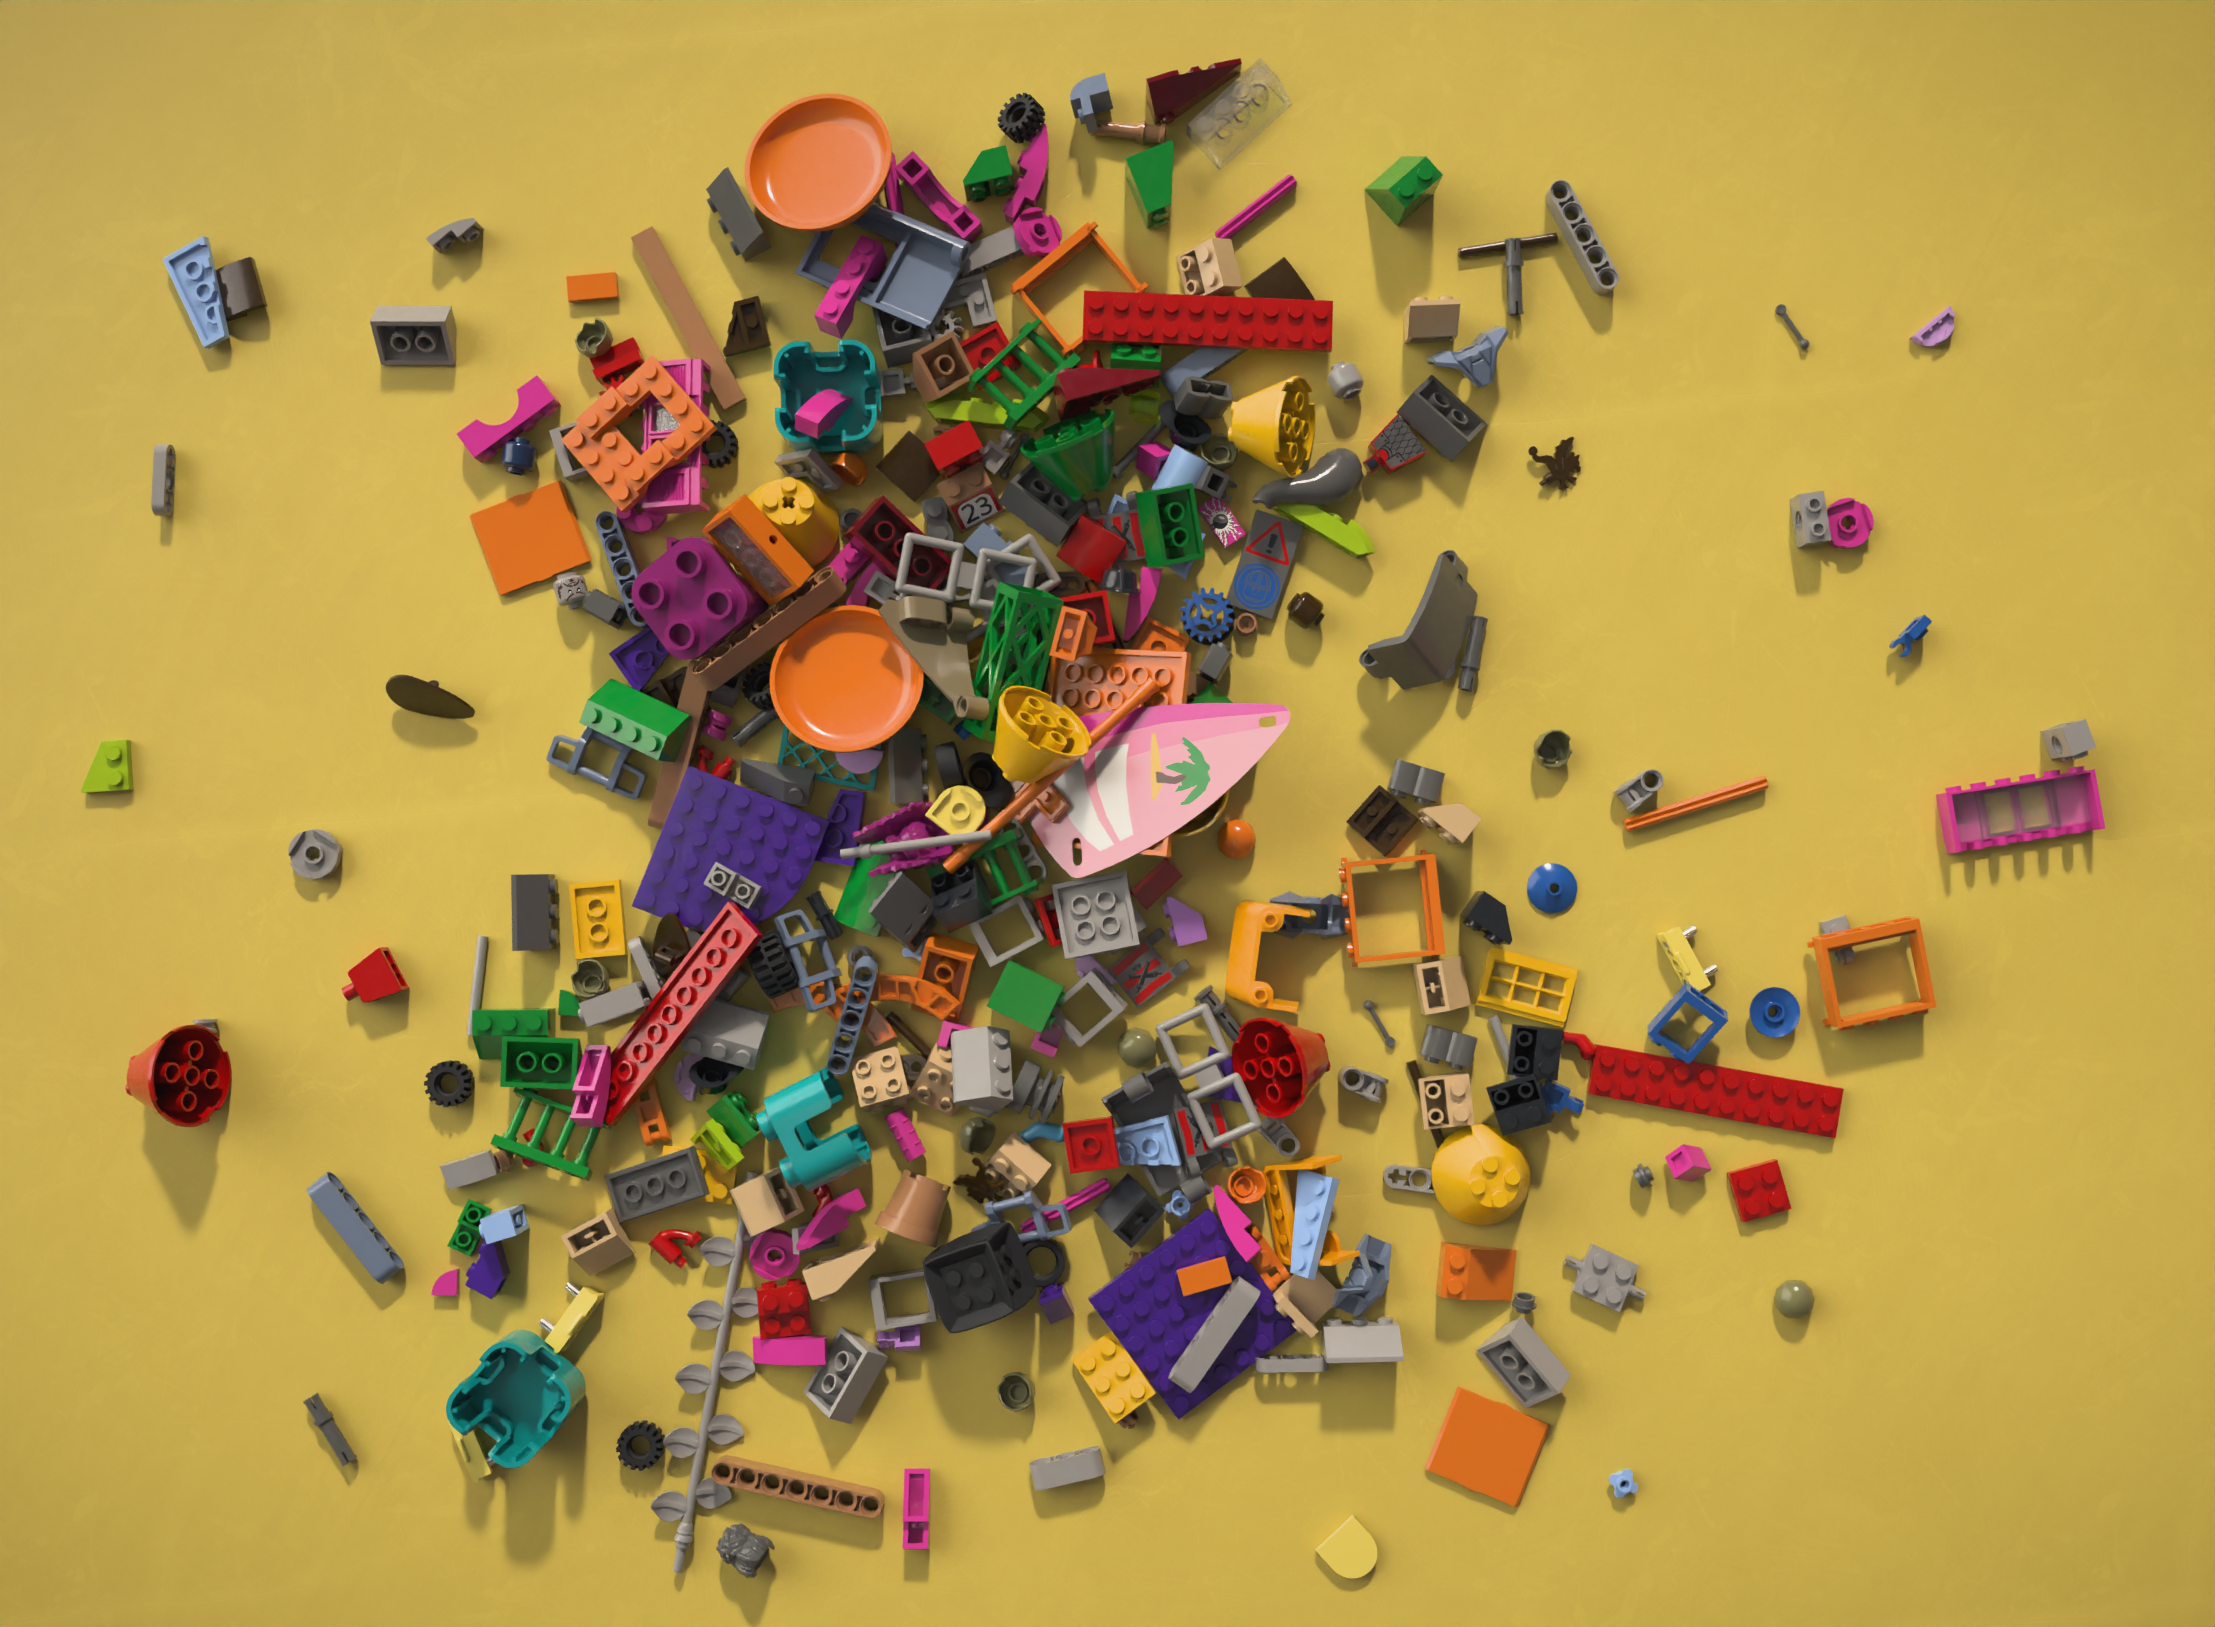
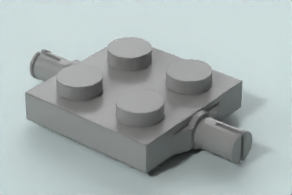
M1590 1244L1586 1256L1581 1261L1569 1255L1565 1257V1259L1574 1264L1564 1260L1563 1264L1577 1270L1572 1291L1617 1312H1620L1625 1299L1629 1295L1641 1301L1645 1298L1636 1292L1646 1295V1291L1633 1286V1279L1639 1265L1593 1244Z

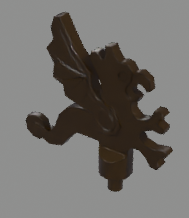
M1574 437L1560 441V444L1555 447L1554 458L1549 455L1537 456V448L1535 446L1529 448L1528 453L1532 456V459L1536 463L1546 464L1550 470L1549 473L1543 476V480L1539 482L1540 486L1550 485L1554 481L1559 480V489L1562 490L1563 487L1568 489L1564 481L1565 479L1569 480L1571 484L1573 480H1577L1576 477H1570L1569 472H1574V468L1577 469V473L1581 471L1580 462L1578 461L1579 454L1574 456L1575 453L1571 452L1567 461L1564 462V459L1569 454Z
M977 1157L972 1160V1163L979 1167L976 1177L969 1174H960L953 1181L955 1185L967 1187V1196L977 1200L980 1204L984 1202V1198H987L989 1202L994 1201L993 1198L997 1202L1004 1199L1002 1196L997 1195L996 1192L1001 1191L1006 1182L1001 1180L989 1182L985 1177L986 1167Z

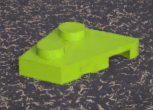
M131 740L101 742L82 786L81 793L134 790Z
M713 1118L690 1138L695 1145L700 1141L709 1148L706 1150V1153L713 1159H716L728 1171L744 1158L739 1146L728 1138L723 1126L716 1123Z

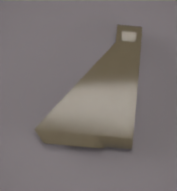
M908 596L899 601L888 599L878 610L879 614L914 661L953 703L957 716L959 718L985 720L989 712V701L987 698L975 696L968 659L966 634L973 627L974 612L971 609L947 607L945 601L925 597Z

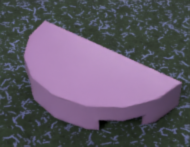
M1948 306L1909 339L1916 345L1923 347H1936L1945 342L1954 331L1955 313L1951 306Z
M867 749L852 753L835 752V756L842 767L850 772L859 774L875 769L883 760L885 750Z
M1093 955L1076 958V971L1080 979L1095 967L1111 986L1117 983Z
M694 1053L687 1055L678 1063L674 1074V1082L677 1085L678 1091L684 1098L692 1102L695 1101L698 1087L689 1078V1070L693 1064L705 1057Z

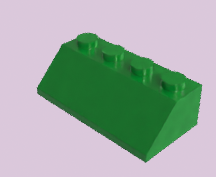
M610 679L587 700L579 723L656 760L675 762L692 715L615 679Z
M880 841L872 845L884 844V842ZM888 853L873 855L872 858L868 859L858 857L857 866L852 868L834 915L838 922L869 935L880 937L883 927L868 910L871 908L874 899L879 897L887 888L890 879L896 877L899 872L904 874L905 870H898L886 875L879 874L871 878L867 872L890 861L891 858Z

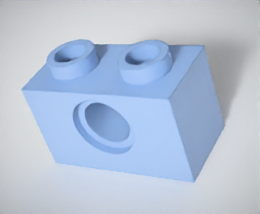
M523 1204L494 1212L480 1219L479 1232L481 1237L486 1240V1244L516 1236L529 1229Z

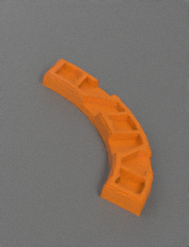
M900 974L877 975L869 1002L887 1000L910 1002L932 1013L942 1022L961 1003L950 993L933 983ZM851 982L836 989V1002L823 1008L836 1022L841 1017ZM861 991L854 992L857 996H865ZM826 997L824 1000H822L820 1003L826 1002V1001H827V997Z
M824 981L809 986L815 1004H819L827 997ZM833 983L834 991L841 987V985ZM799 987L774 999L767 996L774 1013L790 1007L806 1006ZM869 1002L861 1029L875 1048L896 1038L897 1034L884 1014L874 1004ZM854 1013L847 1014L850 1018H858Z

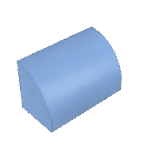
M1175 444L1151 489L1193 483L1195 488L1208 462Z

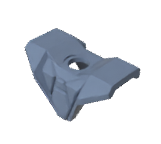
M1495 326L1480 333L1471 345L1458 351L1442 350L1427 357V362L1436 366L1457 368L1477 388L1485 387L1493 382L1497 353L1508 332L1504 327Z
M1289 891L1270 899V903L1312 908L1316 913V920L1310 924L1305 923L1302 916L1284 914L1282 927L1273 933L1292 939L1301 933H1316L1320 935L1322 940L1348 934L1345 933L1344 918H1348L1347 908H1343L1342 899L1332 893L1325 897H1306Z
M1368 1234L1364 1235L1355 1251H1360V1256L1355 1257L1352 1263L1353 1268H1351L1349 1276L1345 1278L1342 1285L1343 1289H1337L1332 1305L1334 1308L1349 1312L1356 1317H1359L1383 1295L1389 1282L1391 1244Z

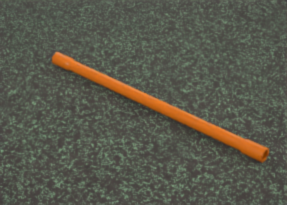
M1151 677L1089 733L1091 746L1088 751L1140 704L1145 703L1160 689ZM1078 760L1029 786L980 831L991 830L993 837ZM988 840L966 843L942 863L943 866L953 874Z

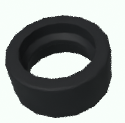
M952 741L934 746L936 761L945 790L953 786H965L963 769L955 742Z
M1051 1238L1045 1241L1039 1239L1023 1245L1027 1257L1037 1247L1050 1249L1056 1257L1055 1269L1049 1275L1037 1276L1034 1274L1036 1287H1046L1054 1284L1061 1277L1065 1269L1064 1251Z

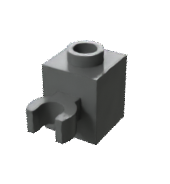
M1207 465L1194 489L1218 499L1231 500L1232 497L1226 494V489L1229 486L1237 488V484L1229 481V475Z

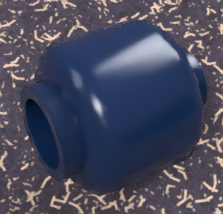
M515 437L514 441L505 443L501 464L506 468V472L526 476V473L533 471L537 450L529 445V440Z

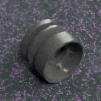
M1025 1060L1013 1086V1101L1007 1104L1005 1108L1020 1114L1024 1107L1028 1105L1031 1107L1029 1119L1032 1120L1036 1111L1039 1110L1042 1113L1038 1123L1044 1125L1046 1120L1053 1114L1063 1092L1065 1077L1059 1074L1055 1083L1052 1084L1050 1079L1053 1071L1050 1070L1044 1079L1039 1078L1041 1066Z

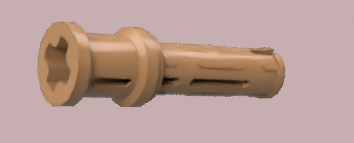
M1096 120L1098 131L1091 133V136L1137 140L1139 144L1148 142L1160 145L1165 143L1167 124H1162L1161 126L1148 125L1145 121L1139 122V125Z

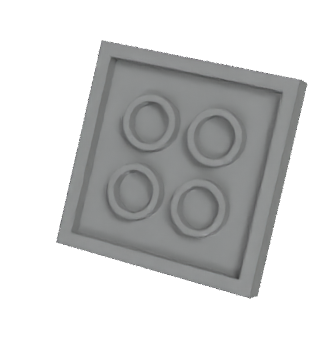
M1126 870L1052 885L1066 960L1140 946Z

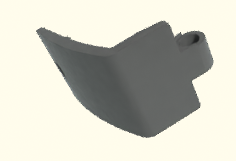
M1447 550L1438 556L1424 595L1404 634L1371 644L1360 655V664L1372 677L1379 679L1392 677L1402 689H1408L1440 682L1446 676L1465 639L1478 597L1477 592L1467 582L1468 567L1455 551Z
M1168 1062L1159 1065L1147 1073H1144V1071L1121 1083V1088L1101 1099L1119 1127L1169 1115L1182 1164L1180 1166L1140 1164L1159 1197L1178 1186L1181 1187L1190 1204L1212 1193L1203 1172L1221 1163L1223 1158L1219 1151L1197 1156L1200 1174L1191 1177L1187 1175L1185 1159L1172 1110L1190 1105L1184 1088Z

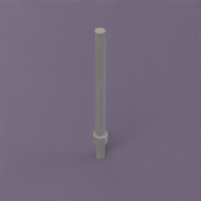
M991 830L878 845L866 843L860 844L859 847L840 849L841 859L857 857L868 859L872 858L873 855L986 841L992 840Z

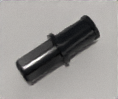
M821 891L811 894V897L808 896L806 900L817 916L816 921H820L829 938L833 940L841 936L843 931L833 915L834 910L829 908Z

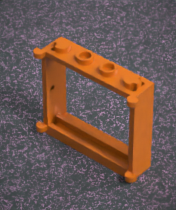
M1095 221L1091 224L1087 222L1012 284L1011 293L1017 296L1035 319L1039 318L1042 321L1040 324L1067 358L1074 352L1077 355H1081L1087 349L1086 345L1088 343L1082 342L1081 336L1069 346L1029 299L1028 294L1092 242L1135 293H1145V290L1149 287L1146 282L1140 285L1094 230L1098 227Z
M1421 850V855L1355 862H1347V857L1341 858L1342 868H1339L1340 883L1345 884V893L1341 894L1342 906L1347 908L1348 918H1344L1345 933H1350V943H1347L1346 946L1348 958L1352 959V967H1358V963L1422 956H1431L1432 959H1437V955L1446 954L1435 854H1427L1426 850ZM1419 860L1428 950L1360 956L1351 867Z
M1907 916L1812 937V941L1807 942L1808 948L1814 947L1828 1017L1822 1020L1824 1026L1831 1025L1839 1028L1840 1031L1851 1030L1855 1028L1854 1025L1856 1024L1874 1025L1879 1023V1019L1884 1018L1898 1020L1904 1017L1903 1014H1925L1928 1012V1009L1936 1007L1919 918ZM1908 935L1920 1000L1841 1017L1828 952Z

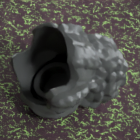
M740 1523L731 1525L730 1528L727 1527L724 1530L716 1550L726 1564H732L746 1578H754L757 1576L756 1571L766 1558L770 1548L774 1550L775 1546L769 1538L752 1533L750 1529Z

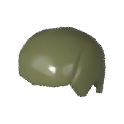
M595 318L594 323L585 322L575 339L578 351L590 358L600 357L607 353L613 342L610 328L599 318Z
M1217 434L1212 435L1207 442L1200 444L1201 458L1208 462V466L1224 471L1230 468L1236 461L1238 448L1234 442H1229L1227 435Z
M1549 730L1541 734L1534 744V755L1537 762L1546 769H1557L1565 765L1572 754L1569 743L1571 740L1570 736L1562 730Z
M593 959L578 962L576 971L571 975L573 990L576 994L588 1000L604 994L610 983L607 969L599 961Z
M1135 1027L1126 1030L1120 1036L1118 1052L1128 1066L1134 1068L1146 1067L1155 1059L1157 1046L1147 1030Z
M982 1117L969 1119L962 1126L959 1133V1145L971 1155L975 1154L973 1152L985 1153L995 1137L996 1128L994 1123Z
M1786 1280L1776 1289L1774 1296L1776 1308L1785 1317L1795 1319L1808 1315L1813 1309L1815 1300L1812 1289L1802 1280Z
M1012 1372L1004 1375L997 1387L1000 1402L1006 1409L1014 1412L1027 1409L1032 1404L1036 1394L1033 1381L1028 1375L1021 1372Z

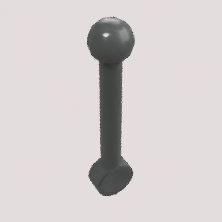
M1783 304L1778 305L1775 309L1776 314L1784 318L1799 340L1800 348L1807 349L1809 341L1802 337L1787 315L1786 306Z
M1028 434L1020 436V443L1005 470L1000 472L1001 479L1006 480L1009 478V471L1021 452V446L1030 439Z
M1370 1000L1366 1001L1364 1008L1370 1011L1385 1037V1044L1388 1047H1393L1395 1039L1387 1033L1373 1008V1002Z

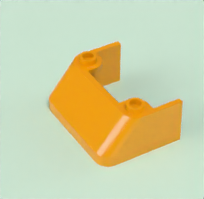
M1243 900L1237 905L1225 990L1231 998L1256 1007L1297 1013L1299 1002L1273 998L1274 992L1268 983L1255 981L1261 931L1275 932L1279 930L1284 922V914L1310 917L1312 908L1256 900Z
M1341 1155L1306 1157L1271 1164L1264 1168L1263 1174L1267 1182L1266 1198L1278 1258L1283 1264L1291 1265L1298 1170L1306 1169L1326 1175L1325 1165L1341 1161ZM1327 1230L1318 1266L1339 1264L1360 1256V1251L1341 1250L1340 1240L1337 1235Z

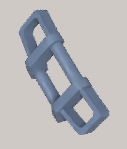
M586 727L579 740L564 735L555 736L546 758L548 762L566 770L572 775H581L605 786L606 790L610 792H616L633 800L640 797L648 777L646 772L628 763L634 751L633 748L589 727ZM592 739L621 751L615 761L610 777L581 765ZM560 741L576 746L569 764L555 756ZM624 768L639 777L635 792L618 786Z
M802 910L778 916L774 921L783 940L784 948L788 949L799 978L797 983L801 989L807 1010L813 1012L834 1004L836 996L832 979L842 976V973L835 964L826 940L828 935L825 929L814 930ZM796 917L805 933L790 937L784 920ZM816 941L827 971L809 977L797 945ZM824 981L827 1001L815 1004L809 986Z
M1031 1190L1019 1197L996 1203L995 1201L986 1202L985 1210L990 1220L977 1225L971 1232L1005 1222L1002 1211L1027 1205L1032 1212L1037 1230L1018 1234L1022 1244L1039 1239L1045 1241L1051 1237L1066 1234L1072 1230V1225L1065 1204L1042 1205L1035 1192ZM1058 1210L1061 1214L1064 1228L1050 1231L1044 1211Z

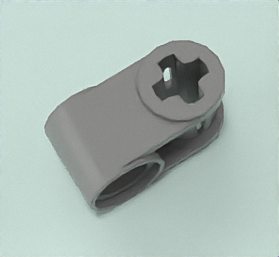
M1654 769L1643 770L1619 786L1613 794L1620 797L1627 806L1626 810L1629 813L1662 787L1663 776ZM1647 774H1651L1655 779V783L1651 788L1647 787L1644 783V778Z
M1353 1066L1343 1067L1338 1074L1340 1084L1346 1089L1377 1103L1381 1102L1380 1095L1384 1085L1389 1082L1386 1078ZM1349 1072H1355L1357 1075L1355 1083L1347 1084L1345 1081L1346 1075Z
M1267 1117L1262 1121V1127L1258 1131L1283 1156L1292 1157L1296 1155L1300 1147L1299 1141L1287 1127L1288 1125L1282 1118ZM1285 1138H1291L1295 1142V1146L1291 1151L1281 1149V1142Z

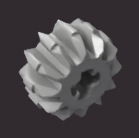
M942 308L940 310V315L936 317L934 323L929 328L932 342L952 331L959 343L962 341L959 336L964 333V328L960 326L962 320L961 318H955L954 311L949 312L946 316L945 309ZM942 326H946L947 329L944 334L939 332Z

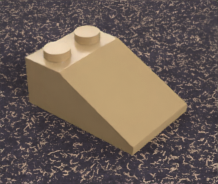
M880 1237L810 1262L802 1273L811 1299L819 1298L820 1302L833 1298L840 1287L876 1251L881 1243Z

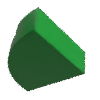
M560 990L558 1015L579 1016L578 1009H580L579 1003L581 1001L572 992Z

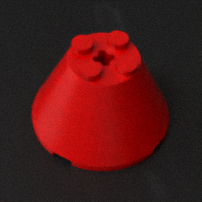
M1259 1017L1247 1021L1238 1030L1240 1034L1237 1041L1233 1042V1072L1241 1075L1252 1102L1258 1107L1257 1111L1270 1118H1284L1295 1113L1331 1067L1325 1039L1322 1034L1271 1018Z
M200 1025L179 1026L169 1031L140 1054L131 1057L127 1071L126 1092L173 1125L180 1127L200 1126L210 1120L209 1117L215 1111H220L228 1096L231 1084V1064L228 1052L223 1051L218 1042L220 1038L210 1029Z

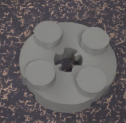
M320 829L299 833L294 837L288 849L292 869L300 876L308 879L326 878L337 869L343 852V848L331 833ZM318 848L320 850L319 859L315 858L313 861L310 859L312 855H309L311 849L316 850Z

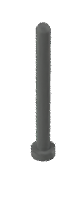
M1161 419L1115 466L1113 465V477L1119 481L1123 477L1122 472L1136 459L1138 445L1152 442L1166 428Z

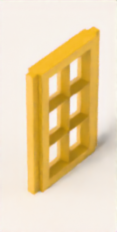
M1490 946L1476 998V1005L1564 1027L1578 969ZM1496 962L1515 967L1512 980L1493 976ZM1520 969L1540 973L1538 986L1535 987L1517 982ZM1546 975L1566 980L1562 993L1543 989ZM1491 980L1511 985L1508 998L1488 994ZM1516 987L1536 992L1533 1005L1513 1000ZM1541 993L1561 998L1558 1012L1538 1007Z

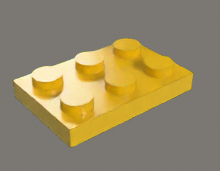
M621 880L569 884L575 959L627 954Z
M665 1144L662 1156L688 1147ZM696 1148L710 1194L693 1200L732 1205L734 1199L730 1190L736 1187L738 1164L728 1171L716 1159H713L706 1153L707 1149Z
M1112 1331L1072 1359L1115 1424L1157 1394L1141 1369Z

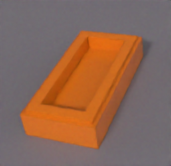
M616 272L566 276L568 301L570 303L619 299Z
M1225 1256L1176 1270L1183 1296L1232 1283Z

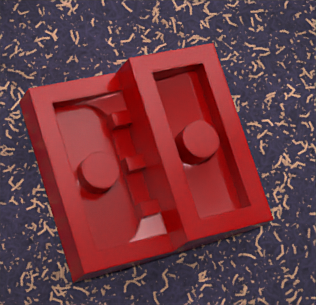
M1081 514L1056 556L1083 575L1101 584L1104 571L1111 569L1126 545V541L1105 529L1102 524Z

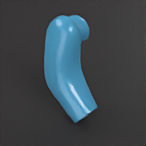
M1035 1122L1019 1134L1028 1144L1040 1138H1046L1055 1142L1065 1141L1063 1127L1046 1122L1044 1125Z

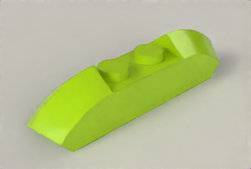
M964 393L943 395L924 405L937 423L957 425L969 420L972 427L1001 430L1007 428L1004 425L1008 416L1005 414L1006 410L995 400L993 403H983V400L979 398H968V401H964ZM1013 399L1012 403L1016 402L1019 405L1023 400ZM1036 407L1013 430L1036 433L1050 418L1040 408Z
M1289 503L1277 504L1272 508L1274 511L1304 526L1303 528L1355 559L1376 552L1370 537L1358 523L1351 519L1346 525L1343 523L1344 519L1335 513L1329 515L1322 511L1323 507L1321 505Z

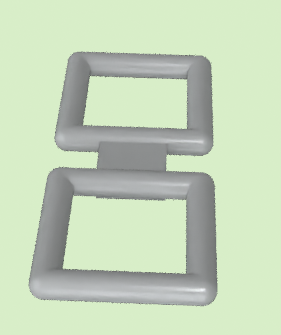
M907 533L904 537L895 590L898 593L951 603L955 599L957 587L972 589L969 600L971 607L992 611L994 601L980 599L988 559L1027 567L1023 586L1033 588L1038 565L1035 558L981 548L977 564L962 561L964 545L962 543L915 533ZM913 544L953 552L946 592L906 584Z
M1032 534L1023 536L1002 550V552L1016 554L1028 546L1049 580L1035 589L1049 592L1060 585L1061 578ZM987 560L985 572L989 580L983 583L980 599L994 601L999 581L1003 582L994 567L1002 562ZM944 587L940 591L946 592V587ZM967 589V591L971 595L972 589ZM980 609L986 620L966 634L967 644L987 631L991 611Z
M1203 1003L1156 1026V1032L1177 1078L1183 1080L1194 1075L1200 1089L1187 1095V1101L1210 1149L1220 1147L1262 1127L1261 1119L1241 1075L1233 1073L1224 1077L1218 1063L1229 1059L1231 1053L1208 1004ZM1202 1015L1219 1052L1183 1068L1167 1031ZM1234 1084L1250 1122L1214 1137L1198 1100Z

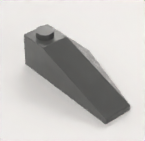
M886 266L883 267L877 280L871 278L868 281L872 283H877L880 280ZM872 307L887 368L913 362V353L932 343L929 329L925 330Z

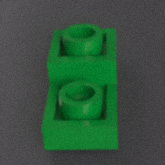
M468 1199L457 1221L459 1224L447 1246L472 1257L481 1239L479 1232L480 1219L490 1215L492 1209Z

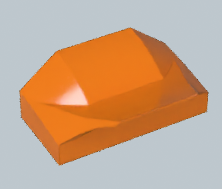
M1062 606L1050 656L1075 662L1079 657L1091 654L1098 627L1089 619L1088 612Z

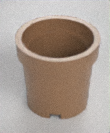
M904 1169L885 1211L880 1212L875 1225L936 1248L940 1236L938 1228L951 1187Z

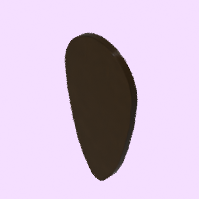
M395 675L386 684V692L390 699L406 710L450 719L471 718L475 714L474 708L456 695L440 688L439 682L436 680L426 682L409 675Z
M672 912L666 914L659 922L653 945L654 965L666 981L691 950L687 933L677 915Z

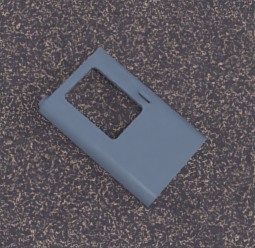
M874 202L868 211L851 224L893 241L898 246L880 280L877 283L867 281L861 288L856 300L928 330L934 323L967 261L971 244L968 241ZM834 230L816 232L795 274L827 288L831 287L841 269L820 261L819 258Z

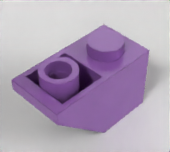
M1171 896L1166 897L1167 903L1162 905L1165 917H1171L1173 927L1168 928L1171 941H1177V945L1182 946L1208 939L1202 915Z

